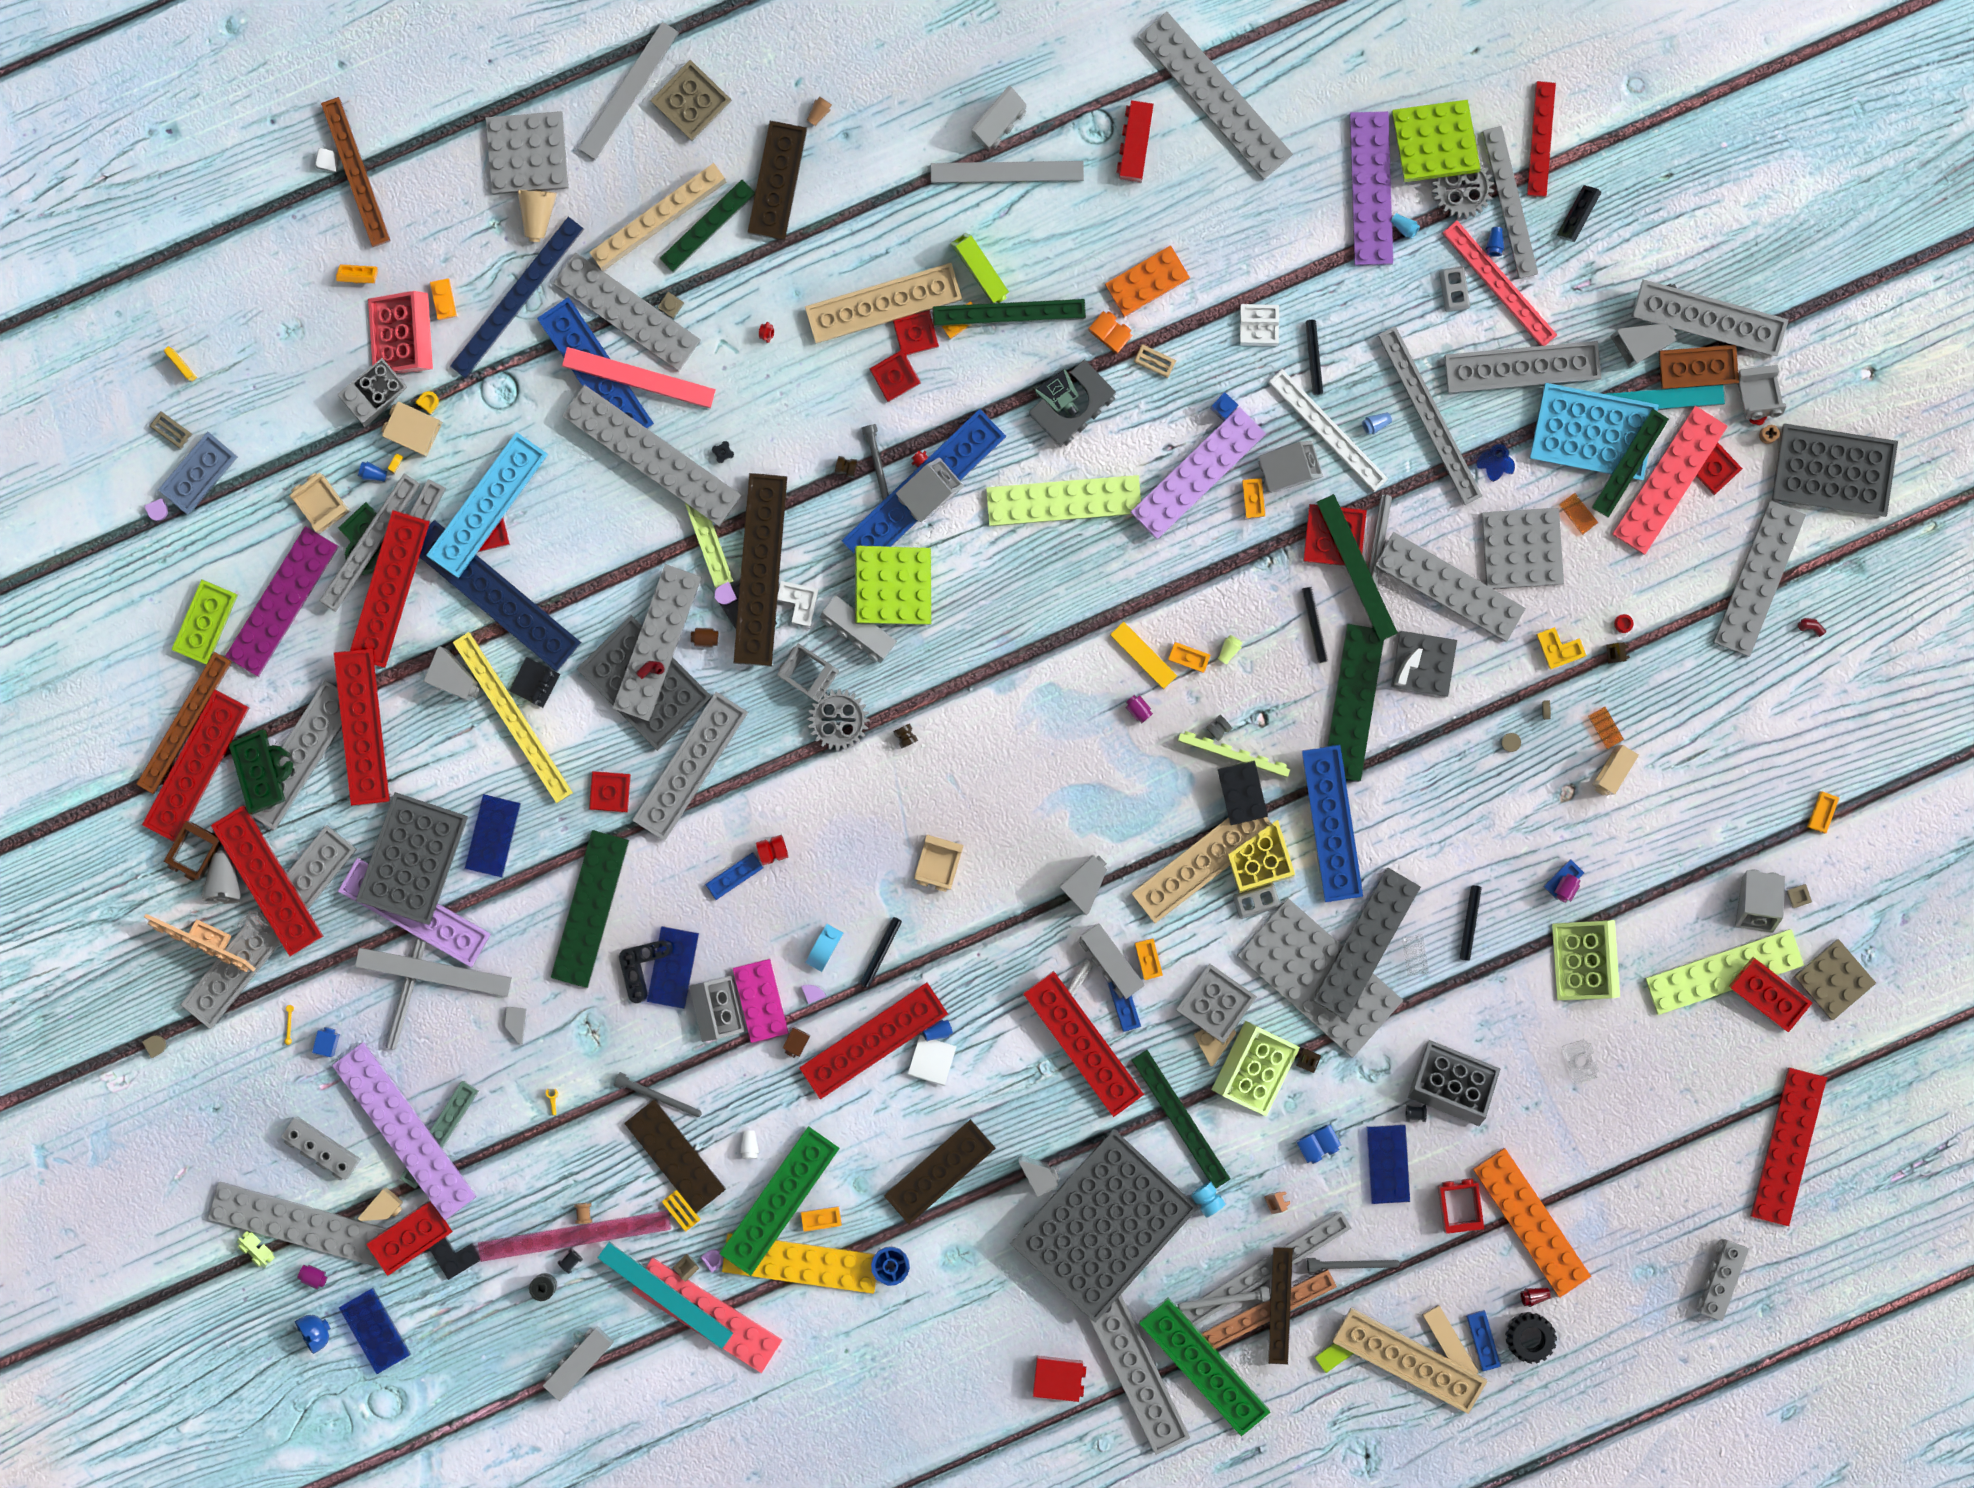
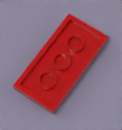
M1754 957L1749 960L1729 985L1732 990L1788 1033L1812 1005L1809 999Z
M429 1200L371 1239L366 1245L386 1275L389 1276L453 1231Z

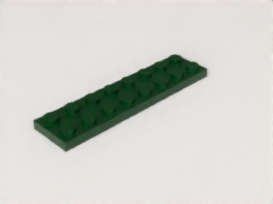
M1347 624L1327 746H1341L1345 779L1361 781L1384 640L1379 641L1374 628Z
M592 830L551 974L552 979L585 988L589 987L630 840Z

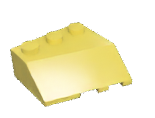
M1278 820L1228 854L1238 893L1295 876Z

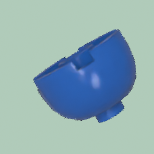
M890 1246L880 1249L874 1255L871 1268L877 1281L884 1285L892 1286L904 1281L908 1275L910 1264L905 1252L900 1248Z
M306 1315L294 1321L311 1353L315 1354L326 1346L329 1341L328 1330L331 1329L326 1319L321 1320L316 1315Z

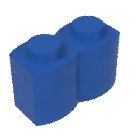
M1327 1124L1296 1141L1306 1162H1311L1312 1164L1322 1160L1321 1156L1326 1153L1332 1155L1338 1152V1147L1341 1146L1331 1124Z

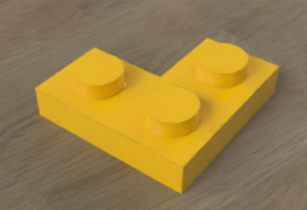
M1555 627L1536 634L1550 670L1587 656L1580 638L1562 645Z

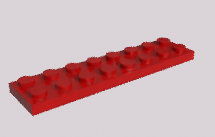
M392 510L350 649V651L373 648L374 664L384 668L387 665L430 523L428 520L396 510Z
M373 648L334 652L351 806L389 802L390 797Z
M214 689L142 823L143 826L173 842L176 840L185 821H189L250 707Z
M246 806L239 807L211 825L212 829L289 957L324 937L256 822L248 814Z
M1054 970L1023 992V995L1113 1117L1145 1095Z
M926 982L799 1068L821 1100L947 1016L948 1012L928 982Z
M1788 1067L1751 1217L1790 1226L1827 1077Z

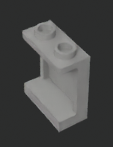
M1778 365L1740 369L1738 373V387L1745 419L1758 420L1766 416L1775 418L1783 415L1786 403L1782 401L1778 383Z

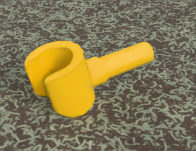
M547 1089L546 1096L550 1098L552 1115H557L555 1102L558 1097V1090L555 1089V1095L551 1097L549 1096V1089Z

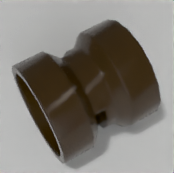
M838 456L835 475L845 474L847 477L854 478L857 459L848 460L843 456Z
M910 723L893 731L895 737L900 738L899 745L901 749L918 741L916 735L911 733L913 728Z

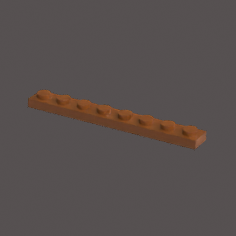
M336 97L322 102L323 111L371 245L376 247L390 242V236L341 99Z
M217 652L213 653L138 780V786L155 794L196 725L214 689H217L232 661Z

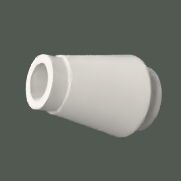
M743 1131L740 1150L742 1159H755L759 1153L755 1131Z

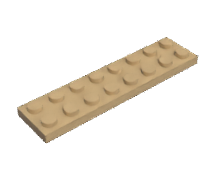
M948 263L805 306L815 342L818 344L899 318L931 310L933 306H945L961 301L962 296L952 263Z
M1228 817L1131 894L1151 920L1157 923L1230 866L1228 854L1272 823L1265 817L1230 825Z
M1350 1308L1332 1339L1333 1343L1467 1414L1471 1411L1487 1383L1486 1378L1353 1308Z

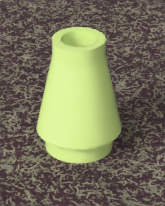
M1229 635L1228 638H1225L1217 659L1228 664L1242 648L1243 642Z

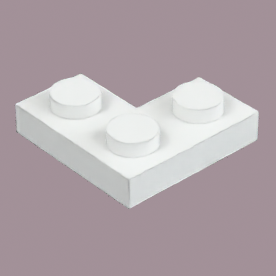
M781 581L777 600L795 604L792 623L811 627L819 589Z

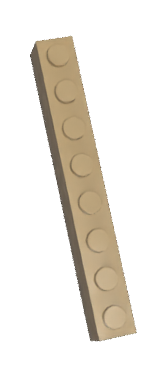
M714 163L589 253L602 271L606 270L727 183L725 177Z

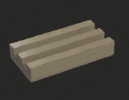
M162 411L159 412L149 426L181 450L184 447L183 445L187 443L188 438L193 435ZM161 417H163L171 424H173L175 427H177L179 430L184 432L185 436L183 437L174 429H172L163 421H161ZM159 423L169 432L178 437L181 440L180 443H178L176 440H174L172 437L167 435L165 432H163L155 425Z

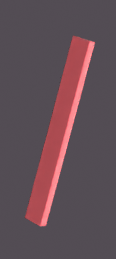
M1457 220L1442 233L1539 346L1547 345L1557 336L1554 330Z
M567 347L562 367L709 409H711L716 391L713 388Z

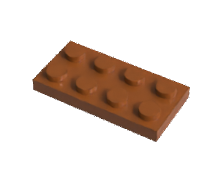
M1736 345L1661 350L1658 352L1661 389L1739 383Z

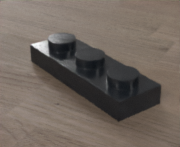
M1583 185L1557 233L1559 238L1571 242L1576 241L1602 193L1599 189Z

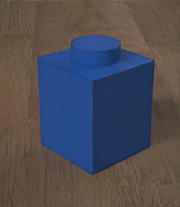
M1224 392L1210 409L1225 421L1237 409L1238 404Z
M324 1027V1030H318L312 1053L327 1057L335 1056L340 1036L339 1033H335L336 1029Z

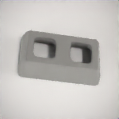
M1460 266L1439 270L1445 311L1452 312L1469 309L1470 300L1465 268ZM1458 272L1461 282L1450 284L1448 274ZM1463 292L1464 301L1453 303L1451 293Z
M1274 883L1233 895L1240 919L1281 906ZM1270 891L1273 902L1263 905L1260 894ZM1252 897L1255 908L1245 911L1242 899Z

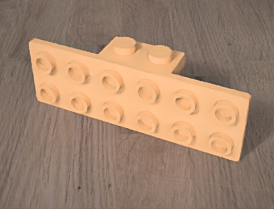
M148 914L144 916L148 920L147 924L160 933L165 932L171 938L177 941L182 940L192 948L197 949L198 947L204 953L212 957L215 955L229 965L232 963L244 972L248 970L254 972L255 970L245 959L225 951L232 937L230 934L197 919L190 932L186 933Z

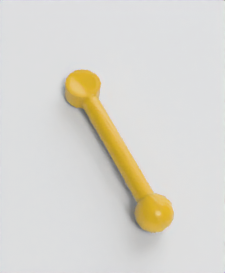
M293 1005L286 1007L288 1012L287 1035L284 1040L286 1045L292 1043L290 1033L291 1016L294 1011Z

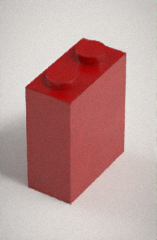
M1037 1355L1033 1397L1079 1402L1080 1397L1084 1396V1385H1081L1082 1378L1086 1377L1087 1366H1083L1082 1360Z

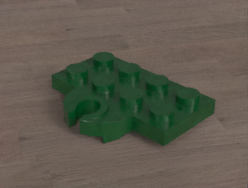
M367 502L338 527L351 541L345 550L346 560L377 514ZM382 543L361 575H371L374 573Z
M263 729L231 742L229 747L248 814H256L286 801L281 783L290 776L293 762L286 761L283 766H280V760L283 757H290L291 754L280 746H270L266 731Z

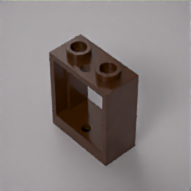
M185 821L164 862L168 864L167 867L175 872H178V870L184 872V877L189 880H202L211 863L212 856L217 853L221 842L217 835L191 821ZM189 832L213 844L198 872L175 860Z

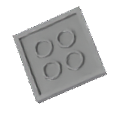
M1209 963L1176 1011L1224 1044L1257 996Z

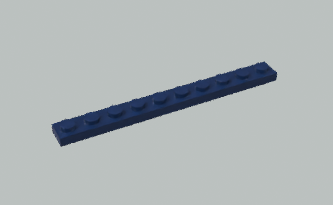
M569 216L450 367L464 378L469 376L583 232V227Z

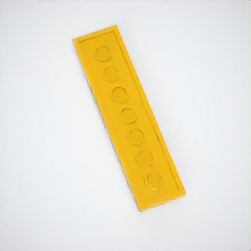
M727 1233L726 1243L733 1235L732 1233ZM776 1240L752 1276L874 1294L876 1279L872 1273L871 1263L875 1254ZM724 1258L722 1272L750 1276Z

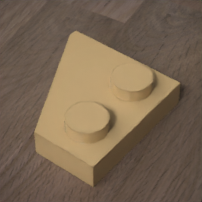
M1202 1029L1193 1034L1211 1067L1214 1066L1231 1042L1236 1031L1235 1029L1224 1044Z

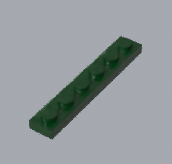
M742 179L660 257V260L674 273L755 195V192Z
M1651 409L1592 505V509L1609 518L1669 418Z

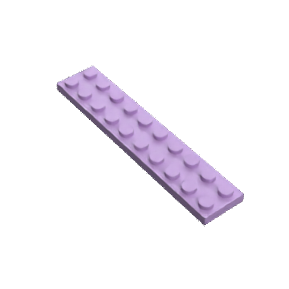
M365 1042L332 1065L444 1220L450 1218L477 1197Z

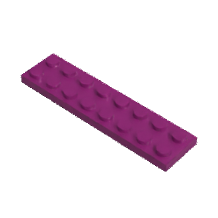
M305 526L225 657L259 677L339 546Z

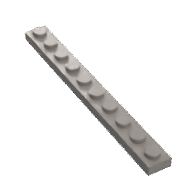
M1396 326L1380 333L1378 337L1464 505L1482 497Z
M1340 1211L1288 1243L1284 1247L1293 1248L1292 1265L1351 1229V1226ZM1273 1253L1198 1300L1248 1293L1272 1278ZM1231 1303L1181 1311L1195 1326Z

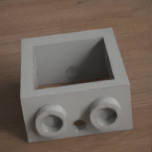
M798 643L791 649L786 662L780 666L777 676L819 703L839 670ZM805 654L824 666L809 690L790 678Z

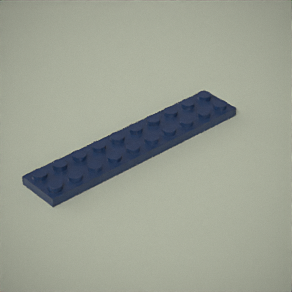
M434 520L428 527L419 557L558 672L582 642L478 555L474 556L459 578L426 556L445 530L442 525Z

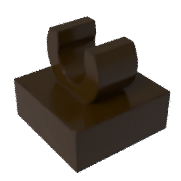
M1625 642L1606 645L1608 664L1625 662L1630 658V655L1626 656L1625 649L1629 648V646L1625 645Z
M1303 1048L1296 1066L1315 1073L1321 1055Z

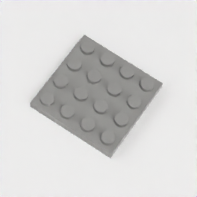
M562 111L486 117L492 194L517 193L518 190L542 191L569 188Z
M1559 508L1482 512L1487 586L1497 589L1564 584Z

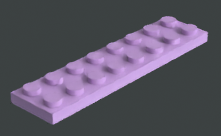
M1239 407L1130 513L1157 540L1250 451L1266 433Z
M357 858L338 892L356 901L369 864ZM359 903L470 967H473L491 936V933L439 903L430 926Z

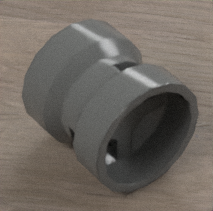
M1222 715L1216 718V722L1210 723L1206 727L1217 741L1223 738L1224 732H1229L1233 729Z

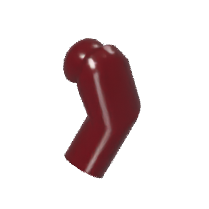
M1803 618L1797 624L1800 631L1812 629L1818 637L1827 632L1814 618Z
M647 661L636 674L643 679L648 673L660 675L664 672L665 668L661 662Z

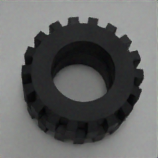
M1526 1312V1314H1519L1518 1318L1514 1317L1512 1319L1513 1322L1508 1324L1507 1327L1509 1329L1505 1333L1507 1336L1506 1343L1509 1346V1350L1519 1360L1530 1364L1532 1362L1537 1364L1540 1363V1360H1547V1356L1553 1354L1552 1349L1556 1348L1555 1341H1557V1336L1552 1324L1546 1318L1537 1313ZM1530 1327L1538 1328L1541 1331L1540 1343L1534 1348H1525L1521 1344L1522 1333Z

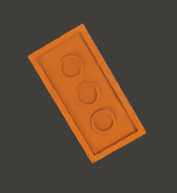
M1170 245L1105 283V286L1122 315L1126 317L1190 279V276Z

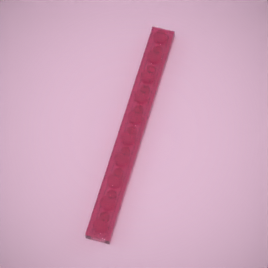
M665 1210L478 1242L480 1260L483 1262L667 1231L672 1228L669 1211Z

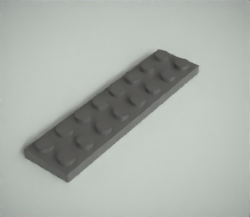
M1386 868L1312 1001L1344 1020L1348 1019L1421 886L1392 869Z

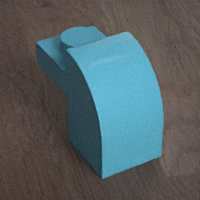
M826 924L805 963L822 972L840 941L843 932Z

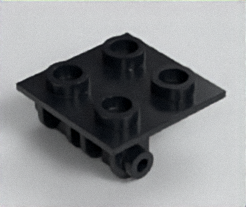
M526 657L509 691L544 708L561 674Z

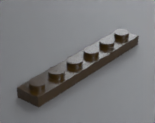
M1273 1246L1269 1364L1288 1365L1292 1247Z

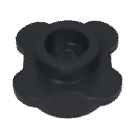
M723 441L719 446L712 447V452L715 453L718 463H723L724 460L734 457V452L730 450L729 442Z

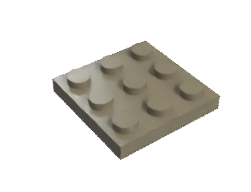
M689 60L650 101L680 131L693 141L732 100L699 67Z
M1836 939L1794 976L1831 1020L1836 1019L1876 984L1874 979L1839 939Z

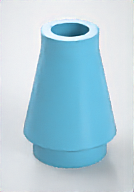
M1398 213L1391 220L1392 224L1406 238L1412 239L1420 228L1417 221L1401 216Z

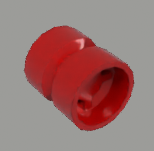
M782 834L771 837L769 842L766 839L756 842L763 866L773 863L774 859L780 861L789 858Z

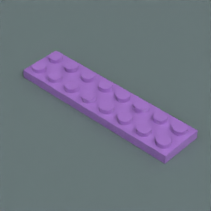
M1388 111L1350 112L1354 266L1393 265Z

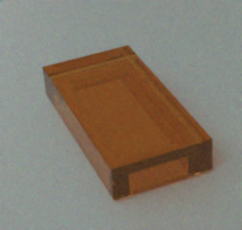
M1573 493L1559 504L1582 535L1598 523L1576 493Z
M1606 706L1588 715L1606 749L1624 740Z

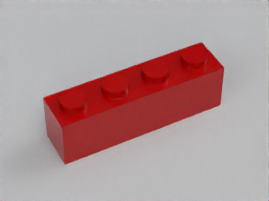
M1131 100L1130 106L1126 105L1125 117H1128V123L1123 125L1122 136H1125V143L1120 144L1119 154L1123 156L1122 162L1117 164L1116 173L1120 174L1119 179L1142 183L1153 103Z

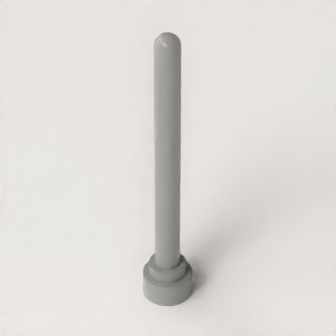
M1262 1286L1260 1289H1256L1257 1291L1182 1302L1177 1307L1180 1310H1188L1254 1299L1267 1302L1270 1301L1268 1286Z

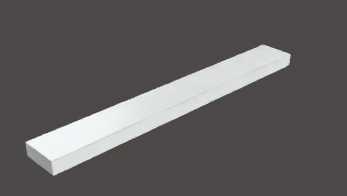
M1283 369L1268 382L1373 492L1388 480L1376 465Z

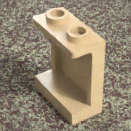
M398 401L390 410L389 415L391 417L389 421L385 422L382 427V436L427 457L443 422Z
M321 473L310 475L305 484H299L294 487L289 495L312 524L315 532L319 534L350 512L340 496Z
M926 835L914 876L917 884L928 887L930 883L936 885L935 889L944 892L947 889L951 890L964 845Z

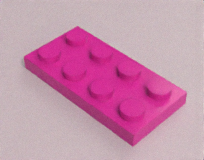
M771 959L733 968L751 1043L789 1034Z

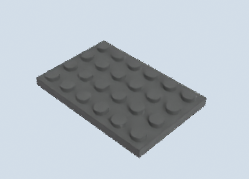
M1784 423L1772 500L1887 517L1898 441Z
M632 615L577 668L612 705L615 703L642 629V625ZM672 658L650 721L619 710L617 711L658 751L712 696Z
M394 792L356 902L430 926L468 816Z

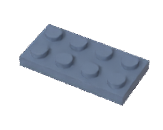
M207 431L158 490L189 515L238 456Z

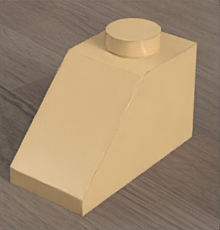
M384 1188L358 1219L360 1221L389 1219L391 1216L396 1217L402 1210L400 1206L403 1204V1201L388 1188Z

